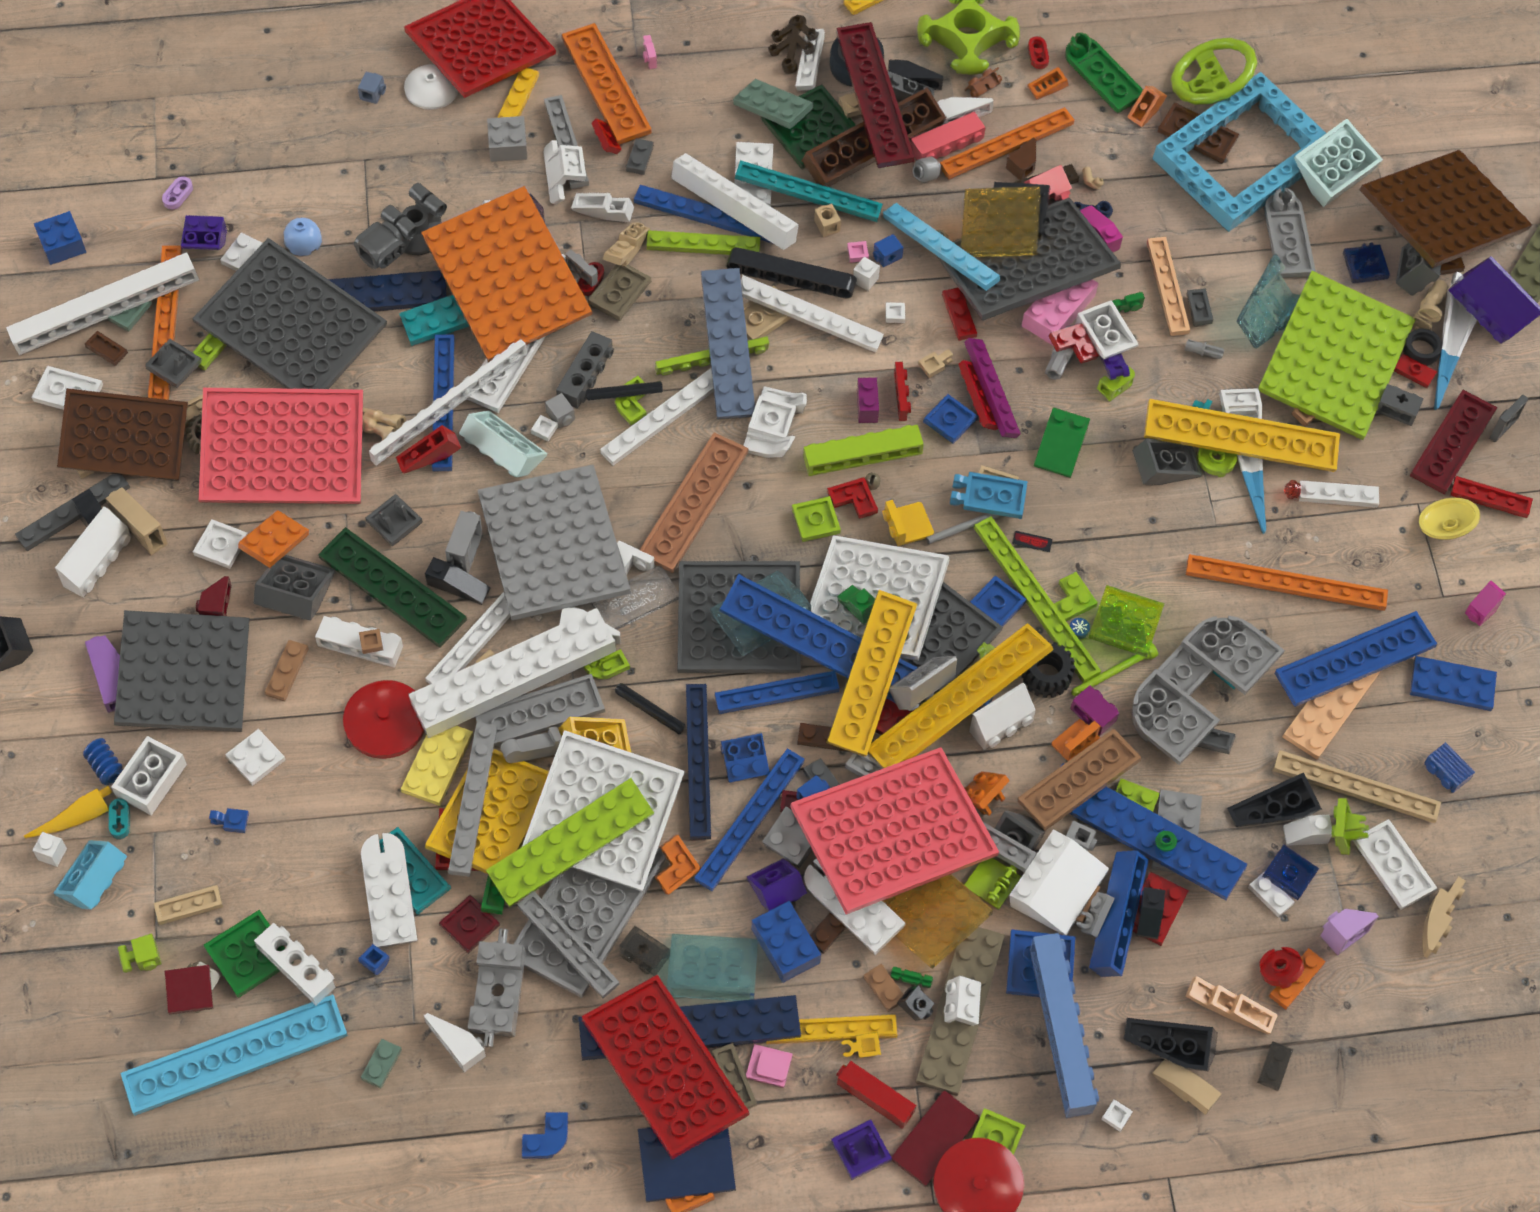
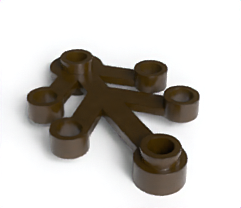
M803 15L793 16L789 20L788 26L781 31L775 30L771 33L773 41L780 42L784 36L792 31L791 35L778 45L772 44L768 48L771 56H777L780 51L789 46L787 57L782 62V68L786 74H792L797 70V64L794 60L797 44L807 55L815 51L811 42H806L799 36L801 31L806 34L809 41L815 40L818 36L814 28H809L806 25L807 21Z

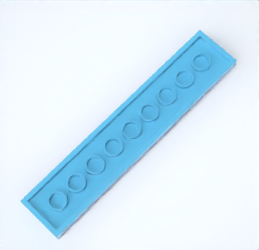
M332 994L325 997L317 1005L313 1002L120 1074L132 1113L136 1116L347 1037L348 1034L335 997Z

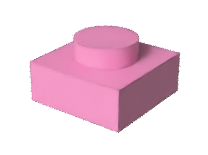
M866 241L847 243L850 263L860 262L863 257L869 259Z

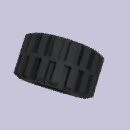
M1053 642L1051 645L1054 650L1021 675V678H1024L1023 683L1028 685L1027 689L1030 692L1032 690L1035 691L1034 695L1039 696V694H1042V698H1047L1050 695L1053 698L1056 697L1057 693L1061 695L1064 693V690L1069 688L1075 670V661L1071 657V652L1069 650L1065 651L1066 647L1063 645L1059 647L1057 646L1058 643ZM1042 664H1049L1054 666L1059 673L1046 675L1040 672L1037 667Z

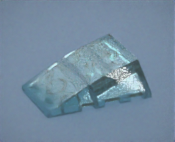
M1274 254L1236 320L1252 346L1256 349L1275 336L1274 333L1278 330L1282 331L1286 327L1300 296L1291 292L1280 275L1285 266L1277 254Z

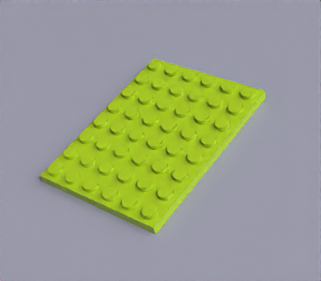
M1311 271L1260 382L1259 392L1293 408L1300 409L1299 411L1310 416L1313 415L1318 420L1364 440L1415 320L1412 316L1317 272Z

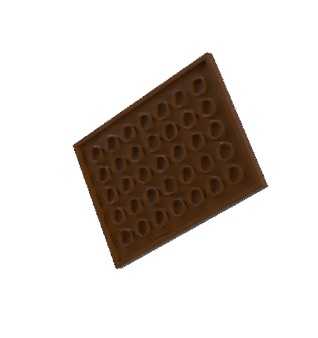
M1460 150L1365 183L1359 189L1432 268L1525 232L1532 226L1526 216L1522 215L1515 205Z

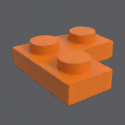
M676 834L659 847L671 865L656 875L655 879L667 895L701 869L679 835Z

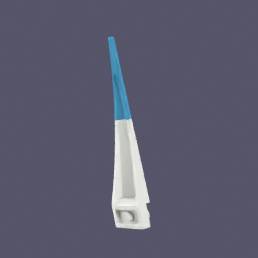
M1455 272L1452 275L1450 287L1463 274ZM1447 291L1442 350L1440 352L1434 410L1440 407L1456 364L1477 321L1449 291Z
M1258 388L1220 391L1222 412L1262 419V402ZM1237 455V460L1261 531L1264 534L1266 532L1263 459Z

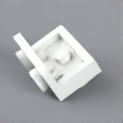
M963 976L948 980L945 989L944 1021L950 1023L956 1020L972 1026L979 1023L981 982Z

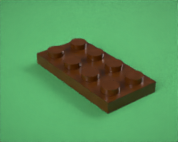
M1174 102L1157 132L1170 137L1200 114ZM1220 126L1211 136L1209 135L1200 144H1195L1193 150L1223 164L1240 134Z

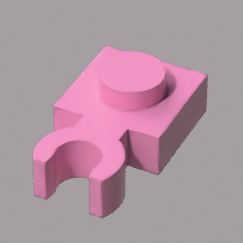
M646 35L643 36L645 48L643 52L644 62H648L649 69L657 68V57L651 36Z

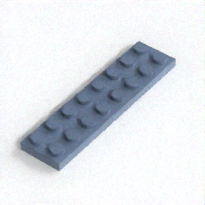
M739 268L701 271L717 419L752 417L755 401Z

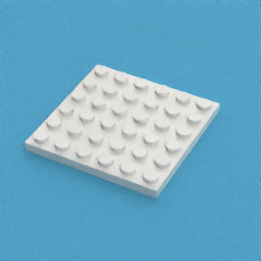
M833 535L808 610L862 638L866 624L863 625L837 598L838 595L851 585H854L859 590L865 588L874 598H876L878 590H882L917 603L900 657L919 661L950 561L949 556Z
M564 730L522 847L629 778H632L654 811V815L571 868L643 892L685 771Z

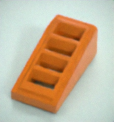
M1057 67L1027 84L1037 100L1066 88L1068 80L1060 68ZM1037 86H1038L1039 89L1041 90L1039 93H1038L1037 90L1035 89V87H1037Z

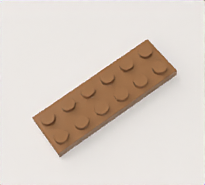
M1112 729L1018 797L1017 802L1046 831L1139 763L1141 756L1115 729Z

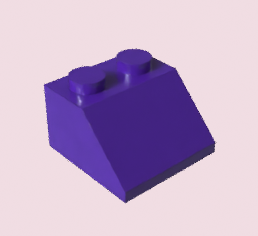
M784 858L747 876V880L759 901L768 911L788 901H797L801 896L807 894L800 872Z

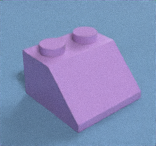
M1344 909L1340 913L1335 911L1327 918L1328 922L1324 924V930L1320 936L1338 956L1366 935L1379 916L1376 913Z

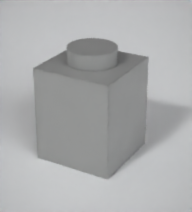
M562 393L545 402L546 413L553 421L558 423V429L570 425L575 420L574 408Z

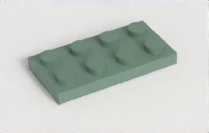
M754 79L733 98L734 105L790 129L813 109L812 102L758 79Z

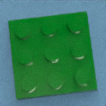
M260 909L203 945L237 998L280 972L256 947L254 942L270 926ZM281 945L277 948V951H283L286 948L284 945Z

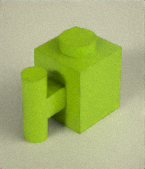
M153 934L132 939V951L128 952L126 945L118 947L123 972L125 973L132 971L131 963L135 961L140 971H150L162 964Z

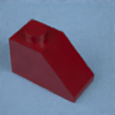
M224 576L201 592L200 600L196 601V612L199 615L227 616L232 588L229 576Z

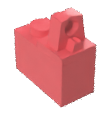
M1062 165L1024 182L1025 184L1050 185L1049 199L1054 198L1058 202L1069 198L1071 194L1070 189L1072 187Z

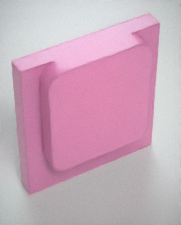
M754 1044L746 1073L747 1079L784 1088L793 1054Z

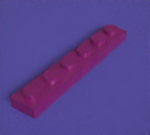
M968 338L964 344L1002 437L1017 438L1021 434L985 343L982 339Z

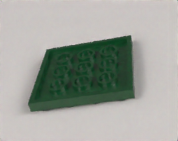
M822 84L798 96L812 102L813 109L791 129L761 116L764 124L801 169L806 168L802 159L807 151L856 126L851 118L846 117L842 107Z

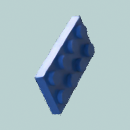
M1415 656L1410 695L1492 711L1497 672Z

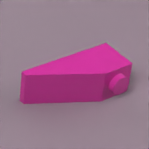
M1092 205L1081 209V213L1112 252L1120 250L1123 236L1115 224Z

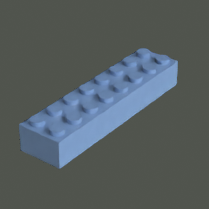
M1059 933L1033 937L1030 954L1065 1117L1071 1118L1092 1114L1097 1106L1096 1102H1099V1095L1097 1089H1093L1092 1080H1094V1072L1092 1067H1088L1089 1050L1082 1040V1037H1085L1083 1024H1079L1078 1016L1080 1015L1078 1002L1074 1003L1073 999L1075 986L1068 976V973H1071L1069 960L1064 958V952H1066L1065 941L1060 939Z

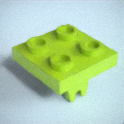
M1338 798V805L1334 806L1336 825H1332V837L1335 838V846L1339 847L1341 855H1350L1351 841L1368 838V833L1363 831H1368L1370 828L1368 825L1360 823L1361 821H1366L1365 816L1351 812L1347 798Z

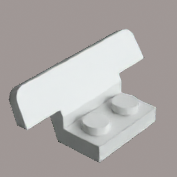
M551 140L544 148V159L550 202L557 205L565 200L563 184H565L566 180L585 181L586 172L582 147L566 145L558 147L557 141Z

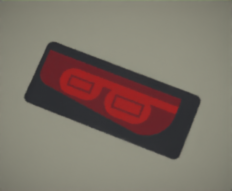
M1015 531L1013 544L1050 552L1052 539Z

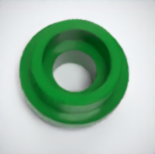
M1162 831L1156 836L1155 843L1161 851L1169 852L1176 847L1177 838L1170 831ZM1168 838L1170 842L1165 843L1163 839Z

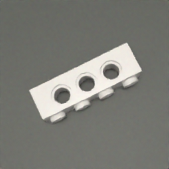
M273 923L254 940L256 947L311 1002L317 1005L335 989L334 976L327 969L323 971L318 966L320 963L313 955L308 957L303 952L305 950L304 947L297 940L293 942L289 938V932L283 926L279 928ZM279 946H287L285 950L277 951V948ZM294 960H302L297 966L291 965ZM316 974L313 980H306L308 975Z

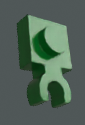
M1143 292L1126 295L1122 300L1116 299L1112 302L1118 312L1122 310L1124 312H1134L1143 307L1145 296Z

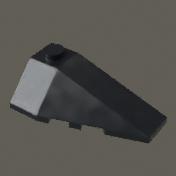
M1304 772L1227 808L1236 827L1302 819L1322 810Z
M1127 1018L1124 1040L1183 1068L1209 1071L1216 1052L1218 1032L1213 1027Z

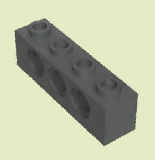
M591 331L557 387L556 395L562 393L571 406L578 409L581 402L584 403L586 401V390L594 387L597 380L596 377L599 373L603 372L606 360L610 359L614 353L612 339Z

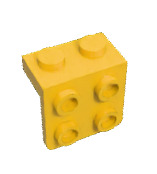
M893 500L885 502V509L882 510L883 517L888 522L890 535L894 538L897 546L926 539L934 534L932 525L921 502L896 508Z

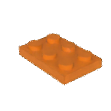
M277 510L238 543V548L271 568L309 535V529Z

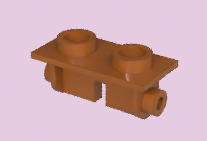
M999 67L993 71L991 68L982 73L983 77L979 79L977 77L971 79L968 82L969 86L964 91L970 89L971 97L978 98L988 91L985 85H987L989 90L999 85L1002 81V77L996 74Z

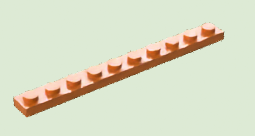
M181 245L162 246L161 263L181 255L183 251ZM179 289L157 298L152 357L169 339L173 341L175 339ZM150 372L148 398L169 400L170 384Z
M1189 554L1185 574L1187 576L1385 611L1387 607V589Z

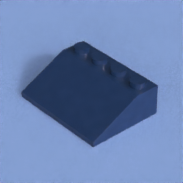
M651 1127L638 1129L646 1203L684 1198L685 1196L692 1195L700 1196L707 1195L708 1193L736 1191L728 1128L674 1159H671Z

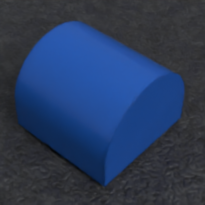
M372 944L358 958V962L373 974L378 975L388 964L389 955Z

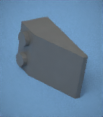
M1408 242L1401 248L1396 284L1413 296L1418 291H1423L1429 283L1435 282L1440 277L1441 265L1432 268Z
M1145 439L1132 450L1143 485H1163L1202 476L1192 446L1157 439Z

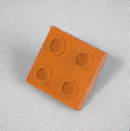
M981 771L974 776L973 781L964 789L974 807L983 815L987 814L990 816L992 811L988 804L993 799L996 801L1000 799L1002 802L1005 800L1001 790L1010 780L1004 774Z

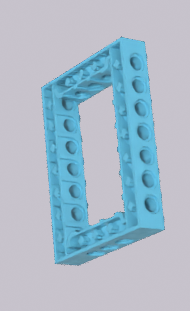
M1260 72L1242 90L1228 99L1217 102L1158 144L1152 159L1230 232L1264 207L1267 199L1274 195L1279 188H1281L1283 193L1285 188L1291 187L1303 178L1294 156L1325 135L1326 132ZM1260 101L1259 109L1274 120L1273 123L1278 124L1288 137L1291 136L1301 149L1240 194L1233 197L1187 152L1192 150L1195 144L1198 145L1209 135L1211 136L1220 126L1225 127L1233 119H1238L1240 114L1246 110L1249 111L1254 104Z

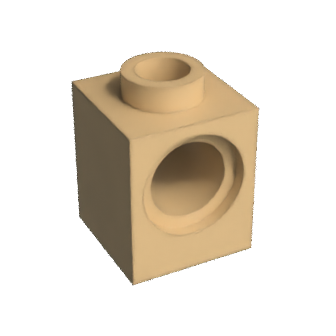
M832 204L815 209L814 221L823 237L840 232L841 220Z

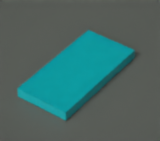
M396 827L389 834L399 838L404 846L413 911L418 915L451 890V886L401 829ZM382 838L379 844L381 853H384L385 851Z

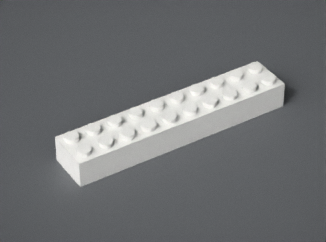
M595 608L408 695L427 737L430 738L616 652L615 640L598 609Z

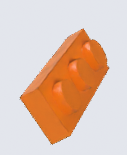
M1309 948L1301 956L1305 968L1300 978L1292 983L1289 988L1282 989L1276 986L1269 995L1271 999L1285 1010H1287L1326 962Z

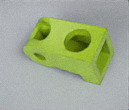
M1129 367L1130 376H1119L1113 380H1110L1105 375L1099 380L1097 389L1109 401H1112L1132 386L1135 371Z

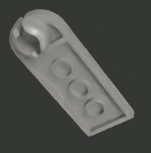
M1279 188L1274 195L1267 199L1264 207L1277 278L1307 277L1311 271H1316L1302 203L1295 196L1294 192L1288 188L1284 189L1282 199H1280L1282 190Z

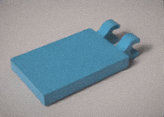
M969 472L968 477L955 474L953 488L961 489L966 487V493L952 491L950 505L958 506L964 504L963 510L1022 519L1028 481Z

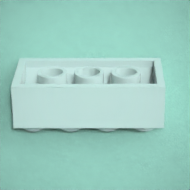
M491 411L468 414L459 432L467 443L475 445L482 454L490 456L494 459L495 464L506 468L508 473L514 477L528 475L548 454Z

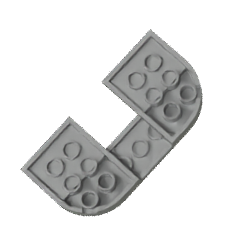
M1215 616L1202 621L1183 639L1181 645L1172 655L1145 679L1136 691L1131 713L1137 733L1145 742L1149 740L1180 765L1220 721V719L1191 697L1193 692L1215 671L1246 695L1284 654L1285 650L1252 624L1238 617L1217 618Z

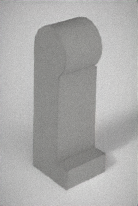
M557 726L549 728L546 733L517 740H506L501 744L500 749L508 763L552 756L556 754L562 736Z

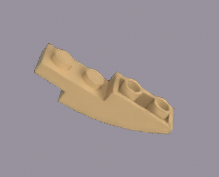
M639 222L630 224L620 233L618 241L604 253L603 260L620 266H627L641 248L650 228L645 227L644 224Z
M1459 876L1449 892L1440 888L1429 907L1422 934L1423 956L1426 958L1429 957L1431 952L1436 954L1442 945L1439 942L1441 936L1446 938L1452 929V926L1449 925L1453 919L1449 915L1455 907L1452 902L1454 899L1459 901L1465 891L1462 886L1466 881Z

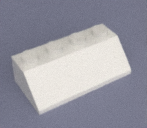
M103 507L55 567L63 587L83 598L92 591L95 582L105 574L107 567L117 559L121 549L127 546L131 539L128 527L108 508Z

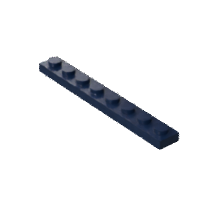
M686 684L690 840L711 839L707 684Z

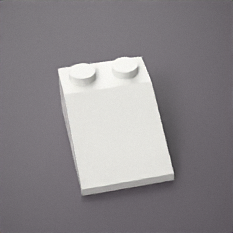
M1112 300L1077 314L1075 325L1083 324L1097 353L1103 359L1138 347V342Z

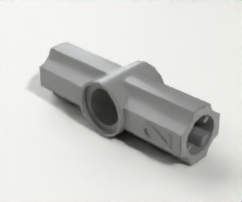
M1055 348L1053 349L1050 362L1045 371L1049 378L1053 380L1061 378L1067 363L1071 362L1074 355L1073 348L1056 352Z

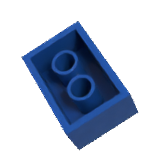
M790 901L752 920L751 930L782 983L820 964L821 953Z

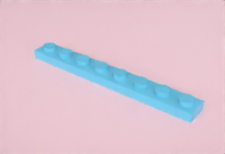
M895 203L883 212L884 219L987 291L1000 281L999 274L898 203Z

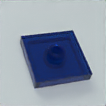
M1283 844L1262 877L1269 879L1271 883L1296 900H1299L1319 868Z

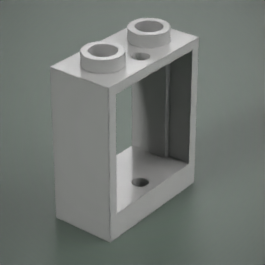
M460 511L445 550L447 562L469 573L483 536L480 515L471 511Z

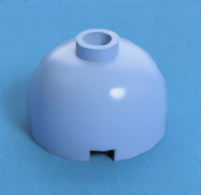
M301 217L291 220L284 229V244L292 254L308 256L311 254V251L318 250L321 246V231L312 220Z

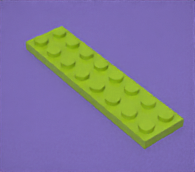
M629 778L491 866L486 872L507 905L511 907L654 815V811L632 778Z

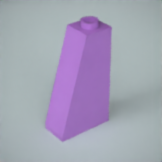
M105 635L101 637L96 636L85 641L104 705L107 712L110 713L115 711L120 655Z

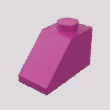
M1489 581L1469 604L1465 614L1472 622L1481 626L1497 611L1506 593L1493 581Z

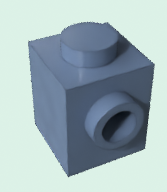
M365 72L358 86L360 100L374 104L378 103L381 95H384L386 90L383 76L377 73Z

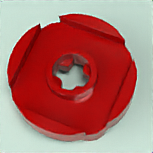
M1281 947L1282 950L1277 951L1275 949L1269 950L1263 955L1259 964L1264 981L1272 986H1279L1282 989L1289 988L1292 983L1300 978L1305 968L1300 954L1290 947ZM1286 964L1285 967L1282 969H1278L1277 967Z

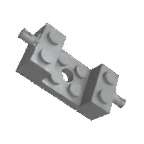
M499 929L498 941H479L477 955L479 971L474 1007H470L468 1029L471 1033L485 1034L484 1047H493L494 1035L515 1037L526 950L523 945L507 942L508 929ZM497 985L504 987V993L501 996L493 995V989Z

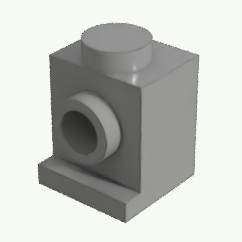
M1076 821L1072 822L1066 834L1067 837L1074 840L1086 851H1093L1097 839L1094 838L1096 830Z

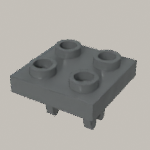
M169 339L145 364V367L151 373L178 388L202 361L199 356Z
M397 494L393 495L365 517L366 522L392 547L423 523L422 518Z

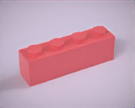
M972 112L911 138L910 144L916 160L929 156L937 159L947 156L958 149L961 150L967 145L984 139L985 126L976 113Z

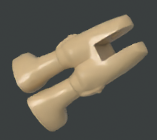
M1443 280L1436 281L1429 288L1426 297L1421 301L1420 309L1413 316L1415 320L1413 327L1415 329L1431 330L1432 322L1440 321L1442 311L1436 305L1441 303L1448 290V285Z
M363 407L362 431L369 434L375 433L382 437V441L406 422L404 415L384 414L380 410ZM377 423H383L388 426L379 425Z

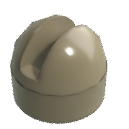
M873 472L867 474L865 480L869 489H877L880 486L879 475ZM871 478H874L873 484L870 483Z

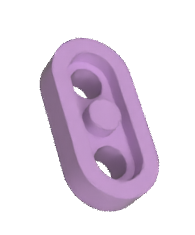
M187 177L175 179L162 196L163 204L166 208L177 209L182 205L193 191L191 180Z

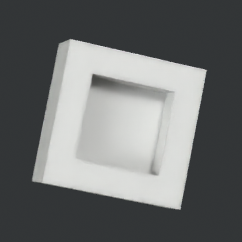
M886 303V323H905V303Z
M540 415L531 429V434L549 441L558 428V423Z
M1113 1100L1101 1120L1121 1132L1133 1111Z

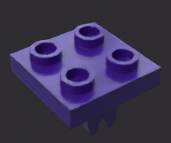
M871 1119L831 1139L851 1180L892 1161V1157Z

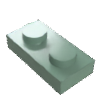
M381 1039L361 1076V1080L381 1089L402 1048Z

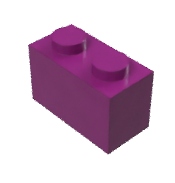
M877 377L858 378L857 380L858 423H878L879 399Z
M1090 685L1073 699L1070 707L1086 724L1090 725L1093 721H1096L1100 725L1099 736L1117 722L1119 716L1116 706L1106 701L1102 693Z

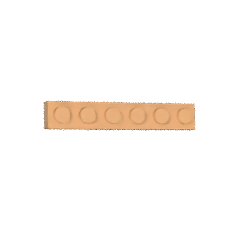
M1166 237L1149 238L1147 246L1170 336L1189 334L1190 327Z

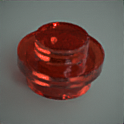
M1290 480L1285 485L1284 493L1288 499L1298 498L1301 493V484L1297 483L1296 480Z

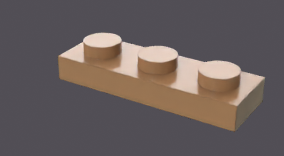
M288 640L265 690L266 696L286 701L309 650L308 645Z

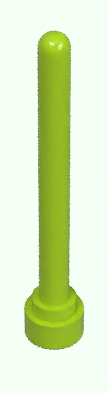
M1152 642L1145 644L1139 653L1073 688L1071 694L1078 696L1089 685L1094 687L1143 659L1152 660L1159 655L1156 646Z

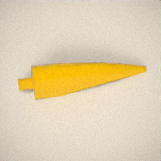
M106 786L101 790L96 788L78 798L55 818L24 835V838L40 836L42 832L51 834L69 829L109 812V807L104 797L112 793L110 787Z

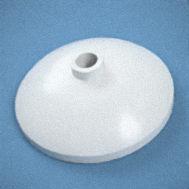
M427 64L414 69L407 76L404 84L407 99L413 105L427 110L440 109L449 105L455 100L459 92L434 64Z

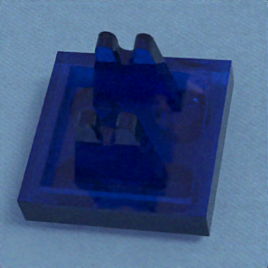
M1371 242L1366 246V243H1363L1361 247L1345 248L1343 250V256L1352 284L1389 279V269L1380 244L1374 245Z

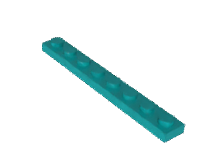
M741 160L735 174L736 180L818 205L826 206L832 204L835 210L874 222L878 221L883 205L876 201Z

